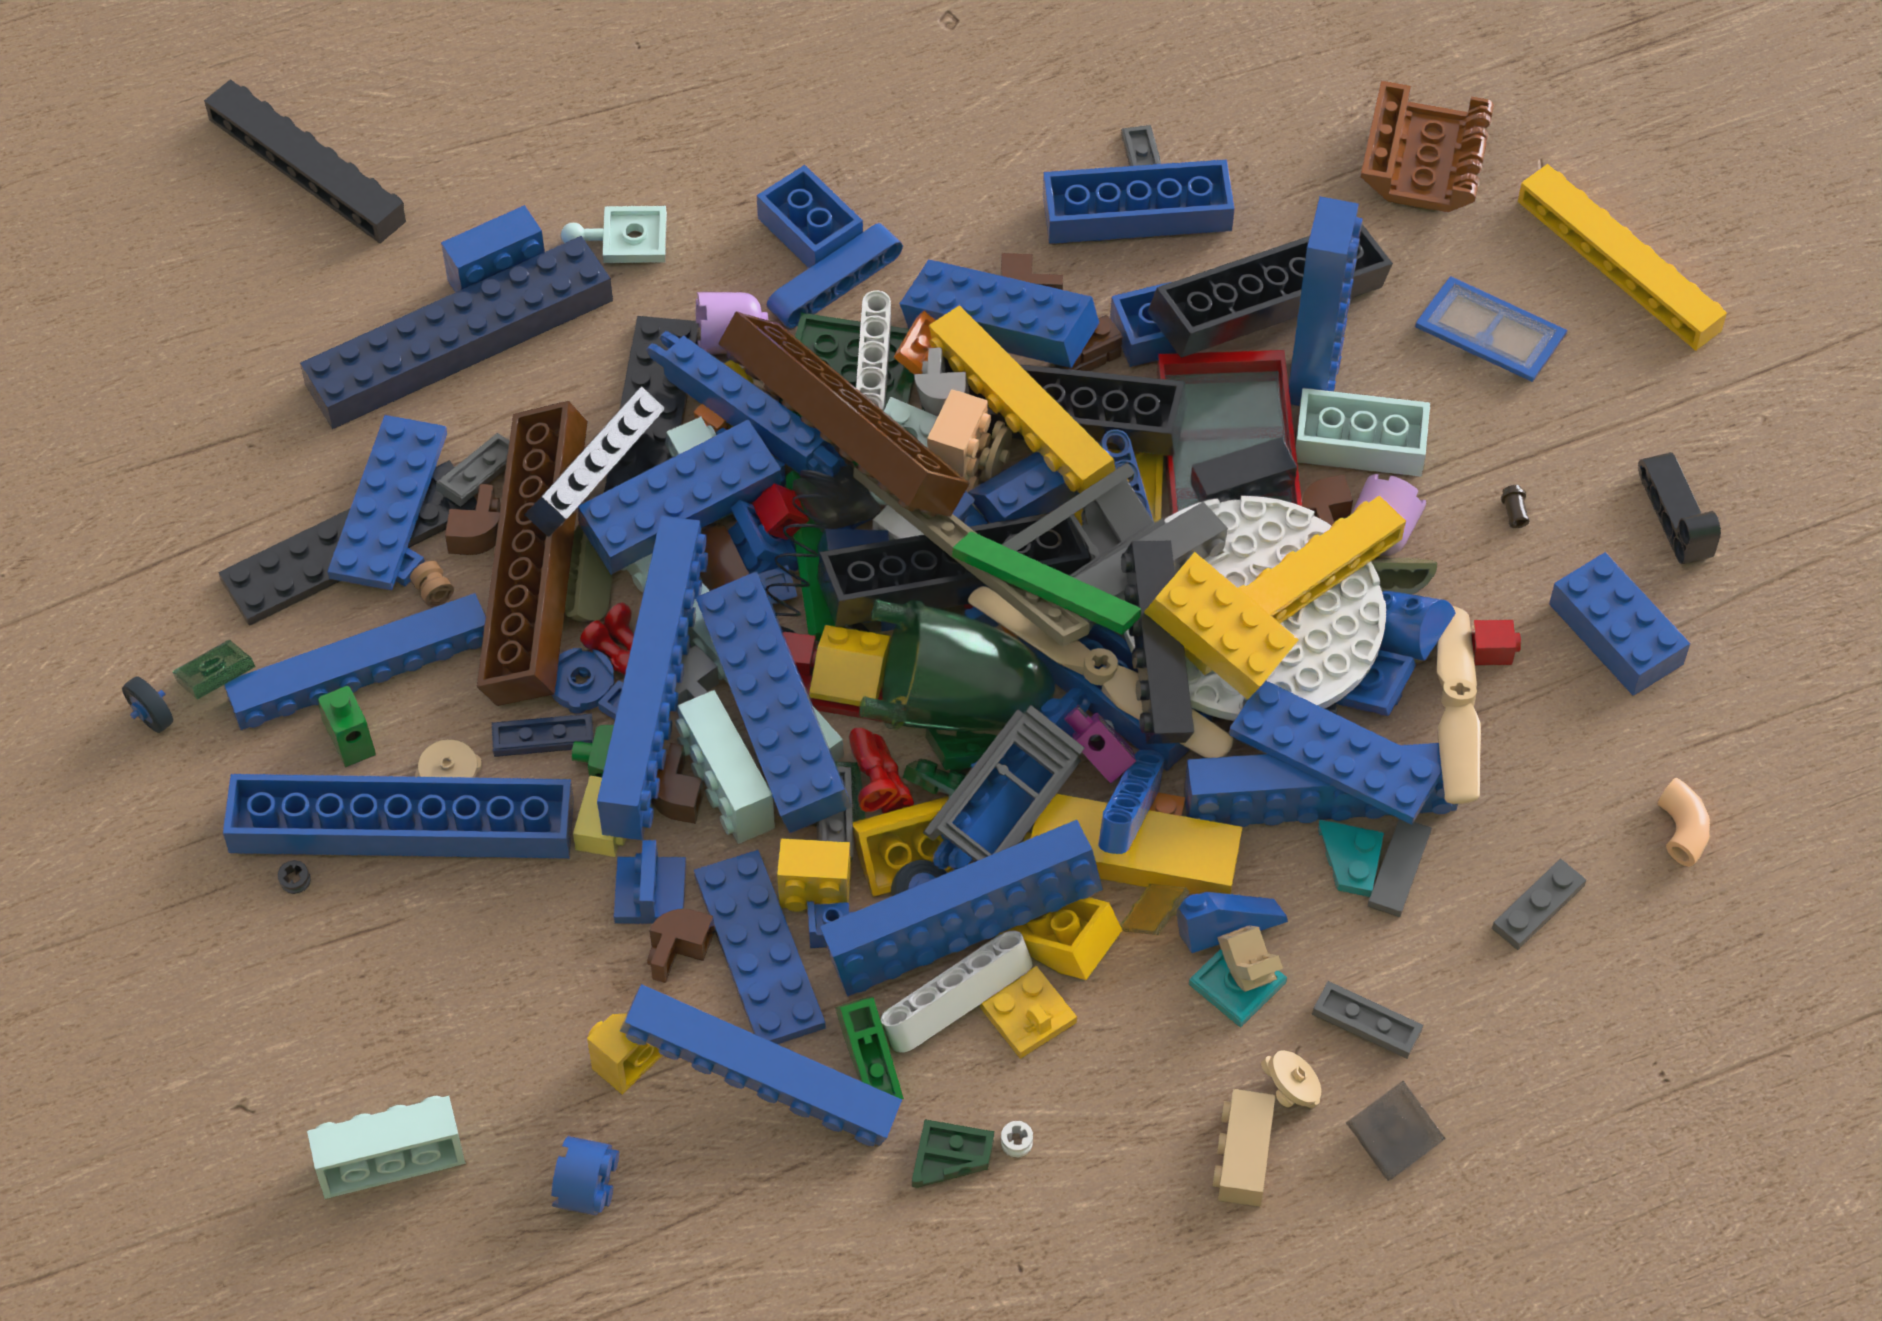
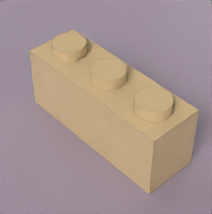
M1233 1089L1231 1102L1224 1101L1221 1122L1228 1123L1227 1134L1220 1133L1217 1154L1224 1155L1222 1166L1215 1165L1212 1186L1219 1187L1218 1201L1261 1207L1275 1095Z

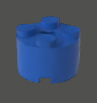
M567 1136L562 1147L568 1148L566 1157L558 1156L554 1171L551 1196L558 1197V1199L552 1202V1206L596 1216L599 1212L603 1211L604 1206L609 1207L611 1203L613 1185H608L611 1171L615 1172L617 1169L620 1152L619 1150L612 1149L611 1144Z

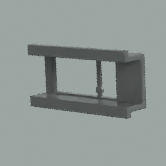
M1127 462L1002 545L1018 551L1069 517L1087 545L1088 553L1095 558L1069 575L1075 578L1129 546L1132 541H1137L1166 524L1163 518L1153 522L1127 478L1135 474ZM1092 501L1096 503L1120 541L1101 555L1098 553V547L1092 544L1074 513Z
M1030 706L1024 713L1017 710L930 822L923 834L932 841L942 834L974 861L981 860L1019 844L1081 762L1078 756L1084 750V747L1033 706ZM1013 743L1053 774L1039 794L1008 771L1006 765L998 763ZM995 767L1000 775L1008 777L1033 797L1034 800L996 851L990 854L952 822Z

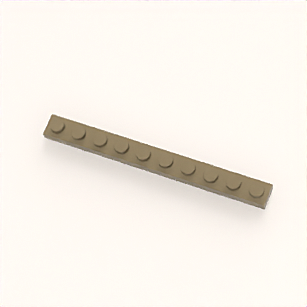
M859 464L854 466L853 477L951 557L953 547L970 531L976 533L953 514L951 517L940 514L932 517L920 509L912 512L903 508L897 503L898 497L880 489L877 479L859 471ZM954 558L1062 647L1089 634V623L1078 614Z

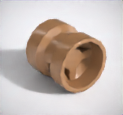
M427 561L420 564L410 575V581L417 590H421V598L427 606H438L446 602L453 595L454 586L448 578L443 577V570L436 561Z

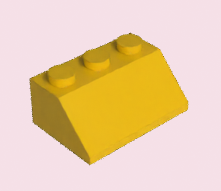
M948 796L853 822V837L857 854L873 897L891 892L892 881L896 873L906 864L916 860L934 862L933 854H935L943 839L939 835L932 841L923 832L947 802ZM949 866L947 867V869H944L947 873L954 871V869Z

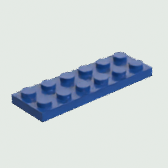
M384 415L328 568L329 579L387 590L393 589L447 436L446 426Z
M1266 680L1248 699L1229 731L1230 736L1411 825L1442 776L1440 764Z
M759 850L695 869V880L707 912L714 918L716 936L753 1034L775 1044H780L826 1029L824 1017Z

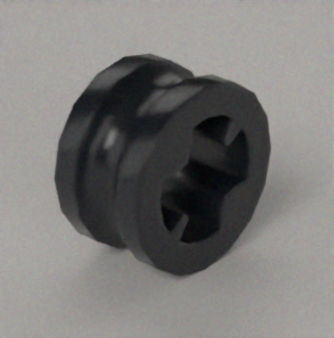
M288 861L278 871L280 885L288 893H301L310 885L311 876L307 867L301 861ZM292 872H295L296 875L300 872L299 876L301 879L296 883L293 880L288 883V875Z

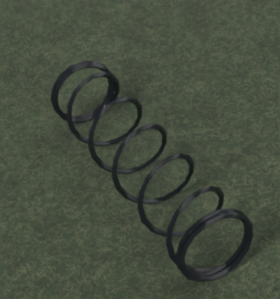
M811 470L800 471L801 474L799 476L829 495L803 494L795 496L791 500L800 512L822 525L790 524L783 528L785 536L813 554L786 553L777 555L774 558L776 565L780 569L805 583H773L766 586L767 594L771 598L796 612L775 613L776 616H801L800 611L772 595L768 589L774 586H810L808 581L780 565L777 559L786 556L813 558L819 556L817 552L792 538L786 532V529L790 527H828L825 522L801 509L795 503V499L803 497L836 498L834 493L821 487H840V481L829 475ZM781 626L783 633H796L794 630Z

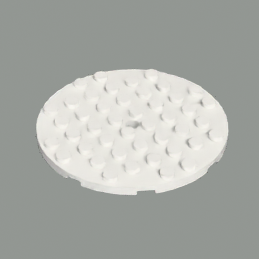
M1241 496V500H1228L1219 503L1218 498L1207 500L1204 503L1228 527L1224 549L1214 557L1209 556L1204 560L1237 588L1242 585L1247 586L1256 580L1263 570L1274 568L1281 563L1288 553L1292 551L1297 552L1313 536L1317 534L1322 535L1328 531L1331 525L1314 516V511L1279 499ZM1199 503L1191 505L1187 508H1184L1174 513L1173 515L1167 517L1165 519V522L1167 523L1173 520L1174 518L1178 517L1179 515L1183 514L1184 512L1188 511L1189 509L1193 508ZM1371 561L1280 623L1299 640L1266 681L1325 709L1341 700L1363 680L1378 655L1386 622V603L1383 600L1379 576ZM1127 630L1124 636L1132 652L1135 648L1134 636L1131 637ZM1185 656L1191 708L1208 715L1235 721L1248 700L1213 670L1204 675Z

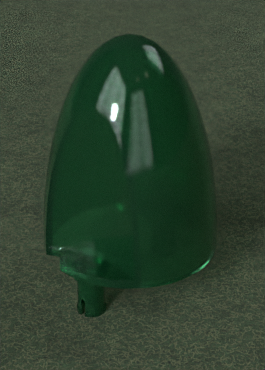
M879 599L874 601L871 614L872 620L893 623L896 626L886 659L882 684V700L864 696L859 710L861 718L865 717L884 721L886 728L898 730L904 726L945 731L1002 730L1017 710L1024 713L1030 706H1033L1041 712V707L1048 700L1054 698V678L1047 665L1034 651L1017 638L980 621L924 606L918 600H910L908 603L905 602L904 605L880 601Z

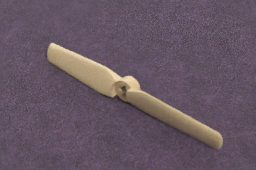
M980 587L969 596L968 602L1058 664L1079 674H1084V677L1090 683L1102 685L1101 691L1119 709L1138 720L1140 719V714L1143 711L1142 702L1138 701L1136 697V682L1139 680L1138 673L1118 665V660L1111 651L1101 648L1090 651L1078 640L1062 647L988 587ZM1101 664L1106 666V668L1101 667L1099 670L1095 668V666L1099 667ZM1192 709L1194 733L1186 743L1180 744L1205 758L1225 757L1232 748L1234 738Z
M1453 606L1456 614L1439 638L1437 647V675L1443 689L1441 702L1446 708L1438 725L1437 732L1445 801L1451 804H1465L1477 800L1480 796L1481 722L1474 709L1477 681L1469 615L1466 611Z

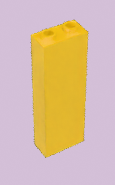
M1056 794L1034 822L1032 833L1027 832L1024 837V841L1078 820L1093 850L1100 879L1187 895L1204 892L1231 894L1242 827L1149 810L1129 850L1122 854H1112L1103 851L1098 846L1103 811L1108 803Z

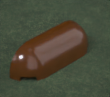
M720 523L708 526L701 532V534H706L705 552L708 553V564L706 572H700V577L709 591L749 575L724 525L720 526Z

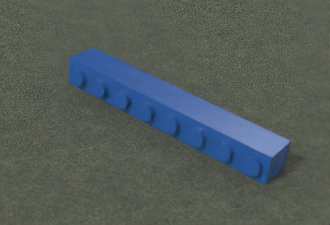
M476 593L224 681V687L240 730L249 727L255 728L274 718L289 716L305 707L319 705L318 698L342 687L349 686L354 693L364 686L376 682H385L391 677L407 671H416L423 665L449 659L454 654L468 649L480 648L483 642L486 616Z
M642 984L634 996L620 1029L621 1032L626 1034V1038L633 1043L639 1045H646L648 1043L659 1048V1053L667 1058L674 1060L682 1058L691 1062V1066L701 1073L711 1074L713 1072L724 1077V1081L733 1087L743 1089L745 1086L752 1089L764 1101L770 1103L779 1101L790 1106L789 1110L801 1117L813 1116L822 1120V1125L836 1132L847 1131L855 1135V1140L867 1146H874L875 1144L880 1146L887 1139L902 1099Z

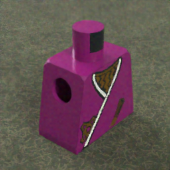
M1077 706L1064 718L1075 731L1072 735L1073 739L1084 747L1082 753L1110 783L1136 762L1133 749L1100 714L1095 713L1090 718L1080 706ZM1095 734L1101 736V739L1098 741H1091L1089 739Z

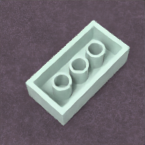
M1303 388L1296 437L1297 462L1421 477L1426 456L1430 403Z
M715 690L678 705L679 719L675 720L680 737L677 738L678 744L684 745L685 756L690 755L694 763H691V767L695 777L702 778V781L706 784L708 789L705 792L712 808H719L722 814L720 821L726 834L732 833L737 843L740 844L774 829L773 795Z
M432 1096L424 1099L421 1103L409 1106L395 1105L385 1112L373 1115L359 1114L349 1121L337 1124L332 1122L323 1123L315 1129L307 1131L315 1171L325 1199L465 1164L449 1096Z

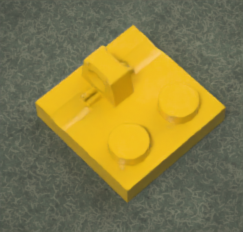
M1037 966L980 1004V1009L1020 1059L1077 1023L1076 1014L1065 1003L1064 999Z

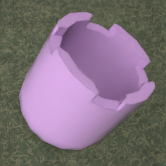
M697 292L696 323H699V327H701V340H697V345L711 355L728 353L718 343L736 311L768 320V313L761 312L760 303L749 293Z
M1373 474L1367 478L1352 514L1361 503L1365 501L1369 503L1380 495L1406 520L1402 540L1379 555L1391 556L1401 551L1425 509L1426 500H1419L1416 497L1418 490L1404 480L1390 476L1387 481L1378 479V474Z

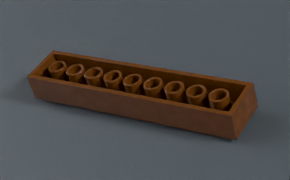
M738 311L734 313L718 343L728 352L726 356L731 361L746 367L745 373L756 380L762 381L764 383L763 388L767 392L780 396L783 399L782 404L786 408L801 414V421L812 428L818 429L821 432L819 436L823 440L837 445L840 448L839 453L843 457L856 461L859 464V471L877 479L880 489L898 497L897 503L912 512L920 509L932 517H936L937 514L952 516L970 484L779 323Z
M570 401L515 413L512 418L477 679V688L496 706L555 694L577 508L549 537L525 516V513L585 448L588 421Z

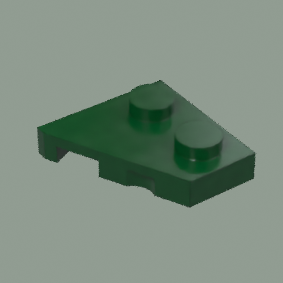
M927 725L925 737L945 770L960 771L964 768H971V764L976 763L997 735L978 734L957 729L956 736L938 734L937 726Z

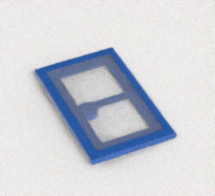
M1452 276L1448 278L1415 324L1416 328L1531 382L1535 380L1568 331Z

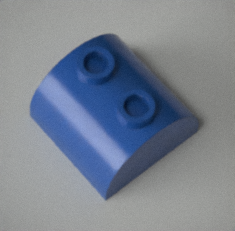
M1383 591V600L1386 603V622L1379 650L1425 661L1455 616L1456 612L1453 606L1448 601L1442 599Z

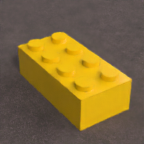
M1196 552L1192 554L1144 611L1146 615L1247 700L1260 688L1299 640Z

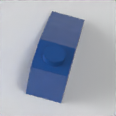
M1204 892L1193 894L1185 899L1174 902L1179 935L1191 953L1219 945L1217 937L1248 925L1259 927L1260 931L1288 922L1287 915L1275 899Z

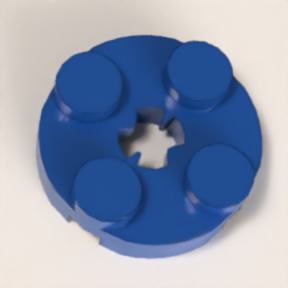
M573 648L559 655L555 694L552 695L554 700L575 714H581L585 710L598 707V702L615 685L614 669L610 660L597 650H593L592 653L582 651V648ZM580 674L581 677H590L586 683H575L576 675Z

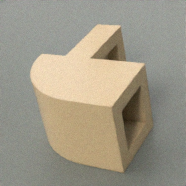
M1248 925L1217 937L1227 966L1234 980L1243 991L1246 992L1277 980L1275 971L1283 969L1279 955L1267 952L1259 927Z

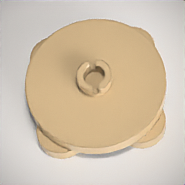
M997 421L992 432L994 442L992 447H985L980 457L979 465L984 466L981 474V481L983 482L998 475L1009 459L1012 430L1001 421Z
M440 740L424 750L420 756L415 777L475 778L482 768V761L465 743L457 740Z
M1284 1050L1277 1052L1273 1057L1267 1056L1261 1062L1264 1072L1272 1077L1275 1085L1278 1087L1276 1097L1283 1106L1291 1107L1296 1103L1308 1108H1314L1320 1103L1321 1085L1319 1079L1310 1065L1300 1056Z

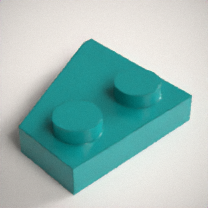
M1320 819L1318 833L1319 836L1322 835L1326 848L1325 854L1329 865L1333 869V879L1337 890L1370 897L1384 833Z

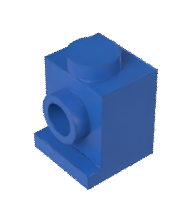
M814 901L807 902L810 948L827 947L820 926L853 913L849 912V902L814 905Z

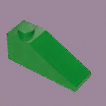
M874 997L862 998L835 1007L842 1034L859 1081L899 1099H904Z

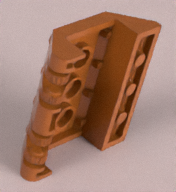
M1381 81L1360 177L1388 202L1443 212H1451L1475 202L1479 186V178L1475 175H1478L1482 170L1489 135L1485 128L1491 124L1494 109L1493 102L1488 99L1471 96L1468 112L1408 102L1411 86Z

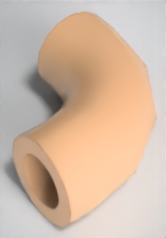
M1675 778L1664 790L1657 805L1667 811L1673 817L1676 824V831L1672 839L1666 844L1668 853L1678 863L1690 867L1701 857L1709 841L1710 819L1702 799L1687 784Z

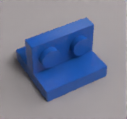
M739 500L731 507L738 522L727 531L749 574L756 571L759 574L776 569L778 566L774 558L777 555L796 553L795 544L790 539L784 540L766 533L752 504ZM786 556L777 559L780 565H788L790 570L797 571L799 569L797 556Z
M642 840V853H636L635 857H617L614 905L615 924H653L657 918L666 912L684 909L686 857H658L656 840Z

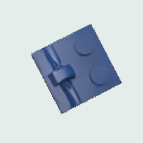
M1379 650L1372 667L1363 680L1351 692L1337 701L1336 704L1389 716L1394 705H1398L1402 697V691L1416 666L1413 657Z

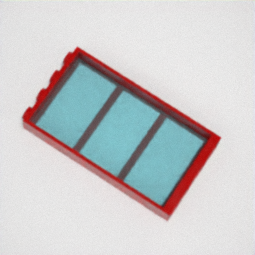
M1285 350L1194 353L1182 358L1178 353L1158 354L1157 379L1184 381L1188 403L1176 455H1164L1170 516L1184 508L1200 503L1190 484L1193 464L1280 437L1283 438L1297 466L1295 485L1290 486L1285 491H1275L1260 497L1279 499L1302 506Z

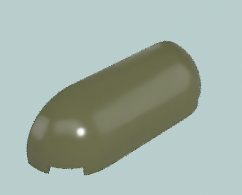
M578 524L574 530L565 615L574 621L593 622L603 618L608 610L612 575Z
M1376 557L1371 561L1379 576L1382 592L1394 591L1406 594H1415L1424 588L1432 577L1435 576L1438 564L1433 560L1419 558Z

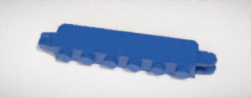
M665 331L659 338L664 346L669 348L667 351L658 347L655 343L647 347L648 355L664 368V375L671 383L715 412L733 427L749 420L770 453L799 474H801V470H818L823 474L834 477L840 471V459L833 454V449L828 445V442L819 436L821 433L819 430L803 423L801 418L685 336L679 339L672 335L671 332Z
M1073 687L1061 699L1049 698L1042 705L1039 712L1073 738L1072 735L1075 731L1064 718L1077 706H1080L1086 713L1091 703L1086 697L1083 688ZM1014 743L998 762L1001 765H1006L1008 771L1037 794L1040 793L1053 775ZM994 767L952 823L990 854H993L1033 802L1034 798L1008 777L1000 775ZM940 834L943 842L939 845L935 854H933L934 866H937L939 869H947L949 866L957 870L968 865L970 861H974Z

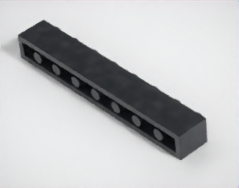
M230 79L204 100L208 118L212 123L381 244L406 222L404 203L398 195L390 194L374 178H368L363 175L353 163L345 162L338 157L332 148L324 147L317 142L310 132H303L295 126L289 117L281 116L274 111L268 102L260 101L253 96L247 87L239 86Z

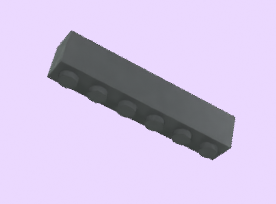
M1203 501L1137 541L1171 540L1176 574L1194 552L1203 559L1218 555L1225 547L1228 527ZM1128 546L1078 575L1075 579L1125 601L1124 591L1128 583L1127 574L1121 570V555ZM1082 617L1089 623V631L1095 624H1097L1087 618Z

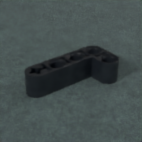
M1669 452L1640 459L1638 462L1640 479L1680 564H1687L1714 557L1721 536L1720 522L1713 511L1701 513L1675 455Z

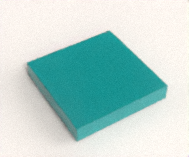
M1220 949L1189 979V985L1241 1028L1286 984L1287 977L1279 970L1275 971L1277 980L1245 992L1234 980Z

